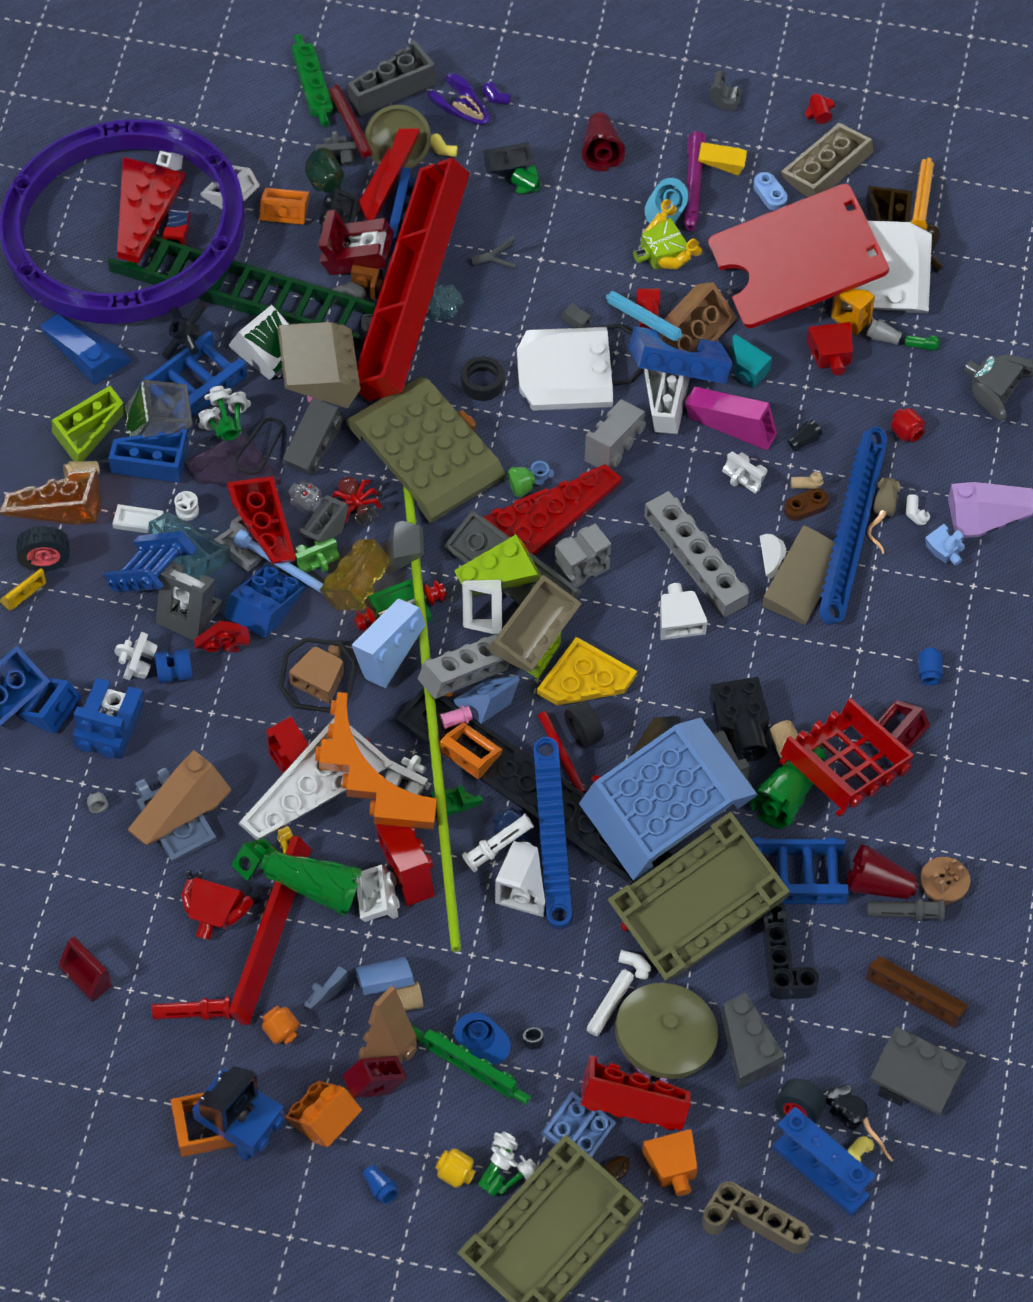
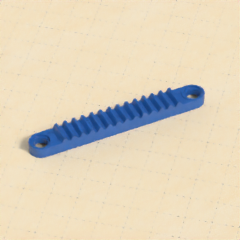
M542 737L534 744V760L546 914L548 923L552 927L563 929L569 926L572 921V906L559 748L554 739ZM544 745H550L553 748V752L549 756H543L539 752L540 748ZM562 909L567 913V916L563 921H556L552 917L554 911Z

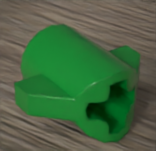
M530 165L528 170L518 167L513 173L511 182L518 186L515 192L519 195L534 193L540 190L541 182L536 167Z

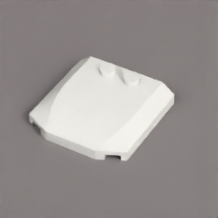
M867 221L888 263L889 273L882 278L854 289L869 291L875 296L874 310L906 311L905 313L928 314L932 234L910 222ZM874 249L867 252L869 257L877 255ZM842 300L840 310L853 311V307Z
M606 327L526 331L517 348L519 392L523 398L525 397L528 400L532 410L613 407V387Z

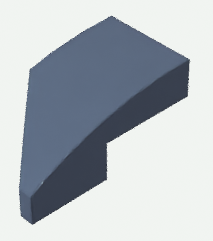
M339 966L324 986L315 982L312 987L313 994L305 1002L304 1007L311 1011L332 999L348 983V972Z

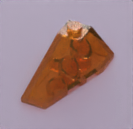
M97 469L77 470L67 473L68 477L58 481L52 478L47 480L46 485L37 488L29 486L6 494L0 513L5 516L67 524L95 523L101 508Z

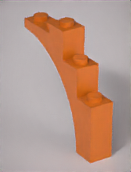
M337 692V700H332L330 715H335L334 724H329L328 727L329 739H322L321 747L316 746L315 761L319 762V770L347 772L343 774L342 788H346L347 797L376 799V801L371 800L369 815L374 816V824L434 830L437 799L417 795L399 788L381 776L368 763L360 752L350 729L347 714V693Z

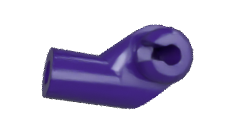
M492 81L484 83L482 87L483 93L491 103L510 104L511 94L500 93Z

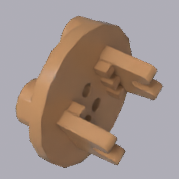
M937 857L928 861L922 869L919 880L925 894L937 902L940 899H944V906L962 899L968 892L971 882L966 867L955 858Z

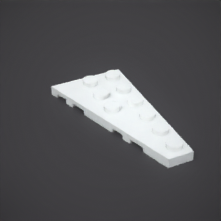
M329 724L239 822V825L256 840L265 837L346 791V788H342L343 774L347 772L319 770V762L315 761L316 746L321 747L322 739H329ZM350 726L360 752L378 773L393 765V762Z

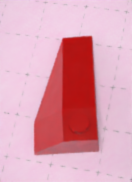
M273 476L228 482L227 487L233 507L271 563L296 561Z

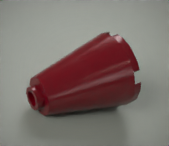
M602 112L594 113L589 117L581 149V156L585 165L595 171H608V168L612 166L616 168L621 164L625 156V147L609 116Z
M862 844L859 847L852 861L854 862L853 869L849 870L846 884H848V891L851 893L908 899L910 895L914 896L916 894L919 882L916 881L914 874L868 845Z

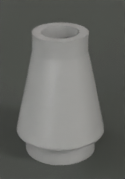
M873 319L866 336L871 337V340L897 345L902 332L897 331L881 319Z

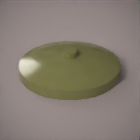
M654 983L636 989L623 1001L615 1021V1035L624 1056L639 1070L659 1078L678 1079L698 1072L708 1063L717 1044L718 1027L711 1009L697 994L679 985Z

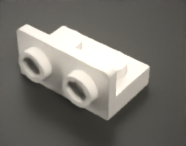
M383 865L361 871L360 878H356V883H358L357 895L360 919L367 922L385 915L393 919L398 918L399 900L395 894L397 881L394 873L390 872Z

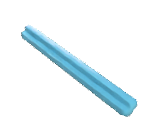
M611 291L610 294L606 295L609 304L671 340L678 341L679 338H682L683 334L680 328L617 292Z

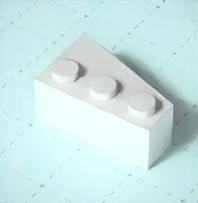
M644 369L655 432L678 434L690 377Z

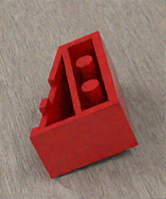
M292 716L266 730L268 754L282 774H284L309 744Z
M375 824L378 841L389 867L392 866L397 875V885H402L406 906L435 897L430 873L433 863L430 855L424 854L425 850L421 838L415 837V828Z

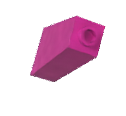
M694 387L690 395L685 399V408L687 409L689 419L764 450L769 449L777 435L771 408L767 402Z

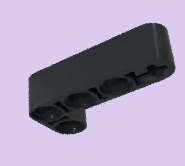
M781 902L761 918L769 992L774 998L780 1000L811 998L817 992L819 974L812 967L792 966L786 908ZM773 914L777 918L776 922H773ZM777 935L781 940H774L771 936ZM780 958L784 962L776 963L773 959ZM803 980H808V981H810L812 984H811V985H805V984H803L801 981H803ZM782 981L787 985L782 987L777 985L776 982Z

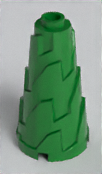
M822 746L813 750L823 762L826 761L827 757ZM789 760L755 789L757 796L749 801L753 813L756 809L760 811L761 814L758 818L765 824L776 829H784L787 825L789 827L795 820V815L806 800V795L814 783Z
M277 851L271 852L270 855L264 854L260 869L264 870L263 874L266 875V878L283 884L296 893L306 896L308 899L342 916H346L358 886V883H355L357 877L360 878L362 871L361 868L356 866L350 867L324 860L296 857Z

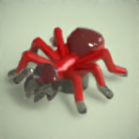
M350 476L344 477L338 483L339 491H335L331 496L335 499L337 496L345 499L342 502L349 506L344 528L350 513L355 514L354 519L357 525H360L358 518H360L365 526H367L366 520L372 524V512L376 517H379L376 509L369 508L367 504L374 503L378 509L386 510V507L381 505L376 498L364 500L372 493L376 497L383 495L382 492H377L374 488L369 489L363 494L364 486L367 487L371 482L369 479H363L358 488V482L355 478Z

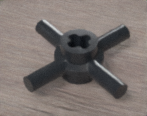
M199 302L190 316L185 318L182 317L177 307L171 308L170 313L174 320L170 324L169 335L173 339L162 353L165 359L169 360L180 344H186L191 355H196L199 352L195 341L199 337L200 328L195 323L207 308L204 303Z

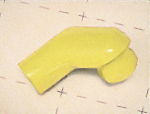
M439 134L431 135L430 146L435 154L457 157V146L446 145Z
M867 1136L858 1137L848 1148V1152L861 1162V1156L865 1152L868 1153L874 1149V1141Z

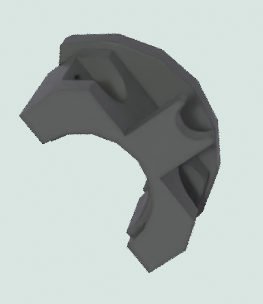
M721 69L714 75V84L710 87V99L721 109L736 111L737 105L740 103L741 89L738 86L728 87L724 85L726 76L725 72Z

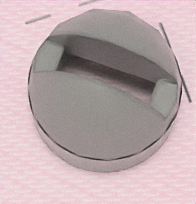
M97 791V793L93 795L91 793L87 797V805L90 812L100 813L107 809L108 802L103 793Z

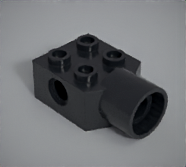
M759 676L711 684L709 700L717 732L724 730L739 761L746 759L747 762H751L764 757L768 752L764 735L768 731L769 714Z

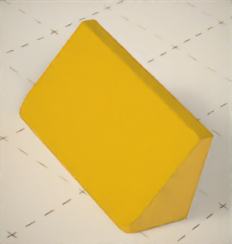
M41 568L31 574L0 598V603L9 611H12L46 584L44 570Z

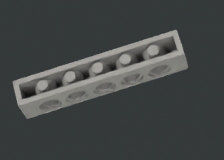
M668 491L645 503L644 517L721 616L725 618L747 606L749 597L748 587L744 582L738 580L734 569L722 559L720 551L717 548H713L709 543L706 533L698 529L694 518L690 514L687 515L683 510L680 500L676 497L674 498Z

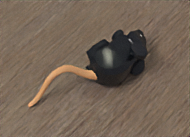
M842 1085L838 1088L823 1091L826 1104L832 1106L829 1112L834 1116H841L840 1121L851 1130L864 1123L866 1131L877 1141L885 1156L892 1162L893 1159L886 1151L883 1142L870 1127L866 1102L860 1097L851 1094L852 1088L849 1085Z

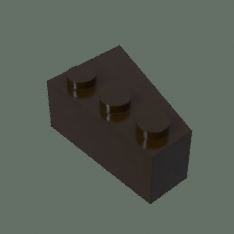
M868 186L866 206L871 221L910 222L913 191Z

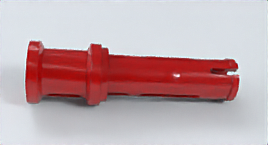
M225 996V999L209 1000L208 997H204L199 1002L153 1003L152 1017L153 1020L202 1017L205 1021L215 1017L231 1019V1015L228 1013L231 1006L230 996Z

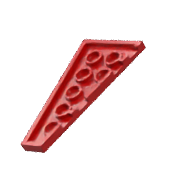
M123 157L117 258L139 264L185 182L186 172L171 170Z
M604 464L580 474L579 478L567 482L565 480L550 490L547 488L514 501L513 505L501 509L499 507L492 510L491 514L483 518L510 538L517 535L523 541L527 550L536 556L622 483V477Z

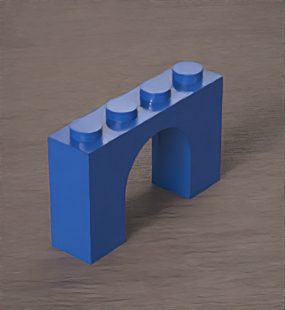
M634 326L628 346L638 367L726 384L732 366V361L720 342L699 339L696 352H689L664 343L656 330Z

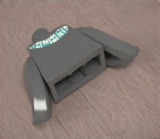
M990 355L987 356L981 365L971 360L967 363L964 372L973 376L971 390L975 400L984 410L995 417L999 423L1007 418L1004 403L1022 381V378L1033 376V360L1014 355H1001L997 357Z

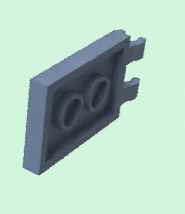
M166 767L157 771V778L162 786L170 777ZM144 778L135 782V789L141 797L136 800L141 812L160 789L158 788L151 792ZM201 814L194 821L177 827L172 833L159 839V842L173 864L214 843L216 836L203 814Z

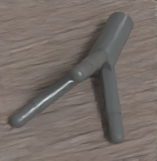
M512 236L491 252L471 257L473 266L492 261L515 268L516 265L514 263L494 257L511 246L515 237Z

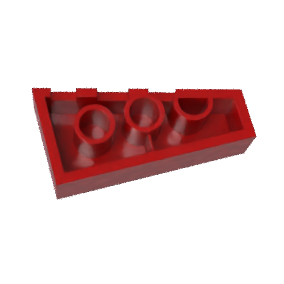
M589 1055L582 1079L581 1106H585L591 1111L601 1110L609 1112L619 1118H633L643 1124L653 1123L661 1125L667 1130H683L691 1105L690 1091L660 1080L655 1081L654 1084L644 1074L638 1072L631 1075L619 1070V1065L610 1062L608 1067L597 1063V1057Z

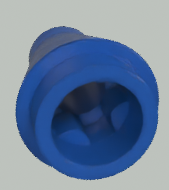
M371 1165L364 1170L363 1177L366 1179L376 1201L388 1204L397 1197L399 1190L397 1189L396 1182L378 1170L375 1165Z

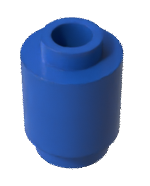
M926 648L918 654L919 678L922 684L937 685L943 677V655L935 648Z

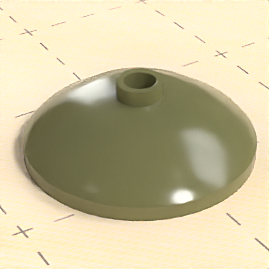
M391 105L379 110L371 118L366 128L365 137L373 151L371 158L378 165H380L388 148H392L398 129L419 128L420 133L405 168H413L423 161L430 149L431 132L426 119L421 113L406 105Z

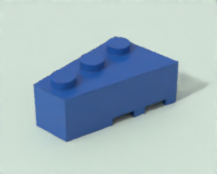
M181 429L180 432L171 434L160 432L157 436L150 437L138 435L113 439L109 455L111 474L180 483L189 448L188 430Z

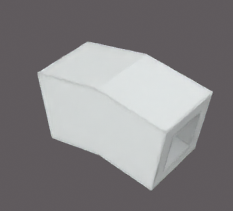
M160 151L156 164L171 170H179L182 168L183 155Z

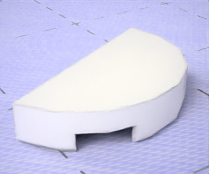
M764 534L760 536L765 573L767 577L773 578L778 572L782 559L784 560L786 557V547L784 542L777 536Z

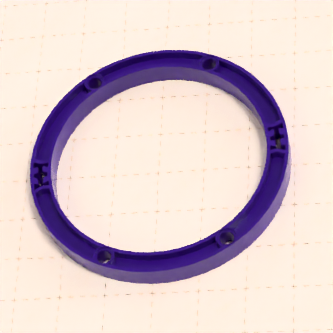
M139 119L116 120L85 127L56 140L35 155L21 169L9 187L2 204L0 239L8 266L21 288L42 306L65 317L84 322L101 324L131 323L169 313L171 308H180L190 303L213 286L231 265L240 248L246 224V211L241 185L234 168L225 155L207 139L191 130L166 122ZM128 149L173 152L183 155V159L201 169L216 185L222 196V215L213 240L189 267L172 278L154 286L125 293H94L78 290L61 284L42 272L25 250L24 228L27 216L36 198L59 174L93 156Z

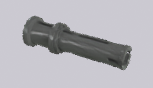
M918 899L915 902L868 901L867 917L915 918L918 921L938 919L939 922H944V899H940L939 902L923 901V899Z

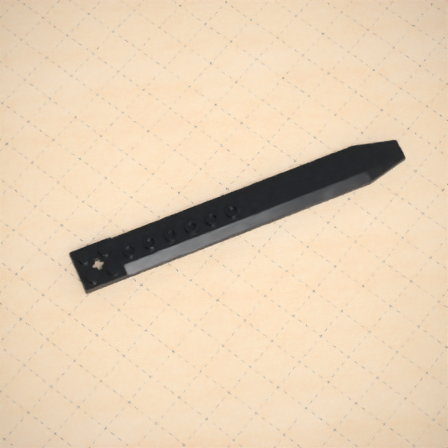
M423 687L398 715L396 724L430 746L428 723L424 716L427 713ZM443 696L435 699L439 743L447 733L460 725L457 724L444 729L440 714L459 709V707ZM473 718L467 725L503 749L501 755L479 780L539 821L535 760ZM464 734L456 741L480 759L490 753ZM561 778L566 840L629 884L635 883L579 803L585 794ZM666 851L652 861V864L656 868L673 856V854Z

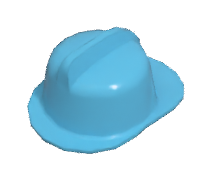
M666 178L656 186L645 206V216L649 223L658 212L662 213L661 203L666 199L671 201L668 209L672 205H675L677 208L676 214L668 215L667 219L671 218L674 223L677 221L688 201V190L680 180Z

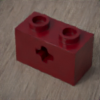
M397 1056L360 1059L342 1075L353 1098L389 1095L407 1079Z

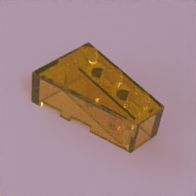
M360 539L353 544L350 553L340 560L336 570L326 577L325 583L319 590L335 610H364L366 607L364 601L367 595L373 594L374 588L372 586L375 580L381 579L391 559L375 539Z

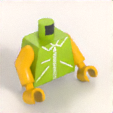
M669 199L661 203L662 213L658 212L642 233L641 248L633 251L637 263L648 259L656 270H677L689 262L691 255L699 256L702 253V249L698 246L699 242L696 239L686 242L671 218L667 219L668 215L672 216L677 212L675 205L668 209L671 205Z

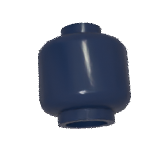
M513 807L508 808L505 812L500 810L492 821L496 824L494 833L498 834L522 817L523 814ZM530 829L518 838H516L514 841L522 842L528 834V832L530 831Z

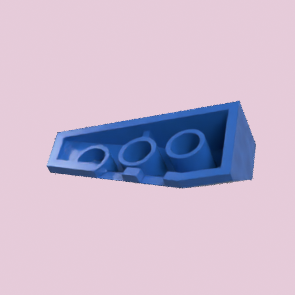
M59 314L39 325L40 329L93 385H96L131 362V358L117 344Z

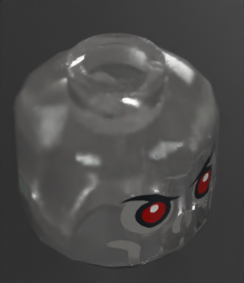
M302 480L299 484L294 482L287 493L291 496L289 504L303 514L314 513L324 499L321 496L322 490L308 480Z

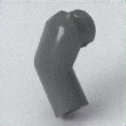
M352 281L332 289L333 291L365 300L367 298L366 290Z

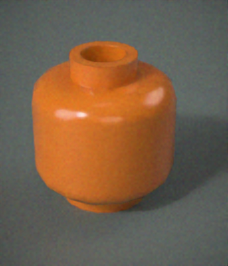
M276 1006L262 1017L264 1020L262 1029L274 1044L284 1042L287 1045L298 1037L296 1031L299 1029L300 1023L289 1008Z

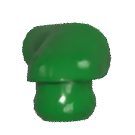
M907 335L905 339L907 347L931 352L937 350L940 339L935 335H931L928 338Z

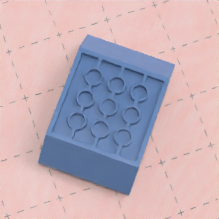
M697 718L674 725L596 780L579 804L635 882L655 868L652 861L730 806L734 805L736 809H739L756 797L757 793L702 718Z

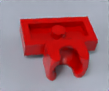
M219 621L194 639L195 648L204 649L206 652H216L220 647H223V651L237 653L239 652V645L248 646L250 643L249 630L246 626L225 621Z

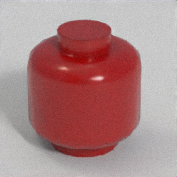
M899 409L893 414L891 429L902 441L916 442L924 435L925 421L914 409Z

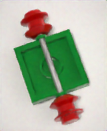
M413 579L369 595V602L373 610L366 607V613L356 612L357 617H354V622L358 631L362 630L365 632L397 599L415 605ZM436 580L433 581V586L431 587L427 584L423 586L427 622L432 621V614L426 602L431 606H435V600L439 599L443 603L445 601L444 597L447 596L444 585Z

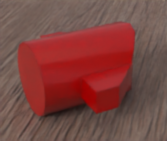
M813 94L810 97L805 114L808 120L814 117L817 124H825L832 118L830 109L836 106L832 99L823 97L820 94Z

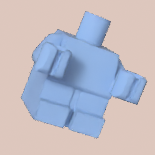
M943 524L925 537L927 548L941 561L948 563L951 560L955 566L962 561L959 552L965 549V545L961 542L964 539V535L959 530L951 536L948 533V528Z

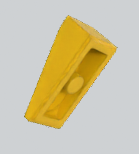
M702 142L698 161L738 176L745 166L747 151L740 148Z

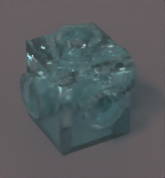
M453 284L446 287L440 285L433 290L434 293L429 303L428 312L436 322L445 317L448 319L455 317L460 312L459 308L464 303L460 292L456 290Z

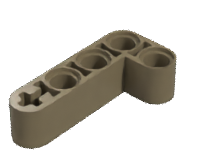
M733 1182L722 1183L704 1210L702 1226L711 1235L722 1233L732 1218L791 1253H802L808 1246L810 1230L806 1224ZM722 1195H732L734 1200L726 1201L722 1198ZM752 1207L757 1213L751 1215L745 1212V1209ZM716 1215L721 1221L714 1223L708 1217ZM777 1221L780 1227H770L768 1222ZM797 1235L801 1236V1238H798V1240L793 1239L796 1238Z

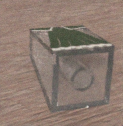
M143 380L123 409L127 437L143 435V437L157 436L160 432H165V434L178 433L181 429H188L193 424L187 384Z

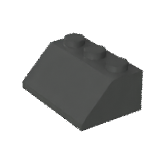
M896 1026L880 1056L870 1081L884 1086L897 1095H901L905 1099L940 1116L962 1076L967 1061Z

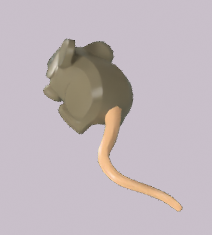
M882 478L877 485L879 490L876 493L873 505V514L876 515L877 513L879 515L870 523L867 529L868 538L881 549L883 555L884 548L871 535V530L885 516L892 518L895 514L898 500L897 492H900V483L893 478Z

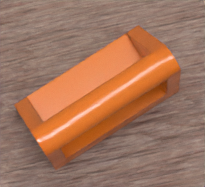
M265 188L260 202V220L304 224L310 192Z
M464 722L447 733L440 741L441 754L478 780L503 752V749ZM464 734L490 753L480 759L456 741Z

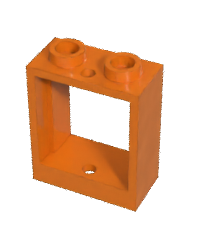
M204 1093L170 1099L181 1157L235 1146L220 1135L189 1141L184 1113L192 1112L193 1107Z

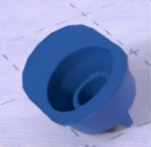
M481 1012L465 1014L455 1024L454 1035L460 1045L469 1049L475 1057L479 1059L484 1058L493 1065L501 1063L509 1055L511 1049L510 1039L505 1031L489 1015Z

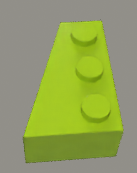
M108 386L52 419V433L73 461H84L123 416V402L113 388Z
M517 535L512 536L454 570L461 585L463 581L501 580V589L521 587L523 584L538 582L542 577L523 541ZM472 590V597L487 594Z

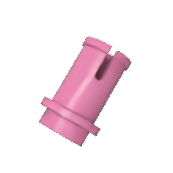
M460 705L459 709L440 714L444 729L463 722L469 724V721L473 720L469 706L464 707Z

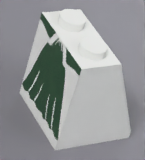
M273 305L241 329L228 345L269 380L274 376L280 378L283 375L278 327L279 325H288Z

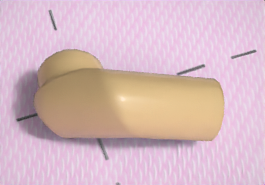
M814 472L810 477H791V489H819L824 482L822 480L823 476L818 472Z

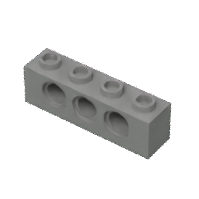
M497 634L488 638L483 637L478 642L470 645L465 644L455 651H448L435 659L430 658L426 660L421 666L422 669L417 679L436 699L508 669L510 663L488 650L497 637Z

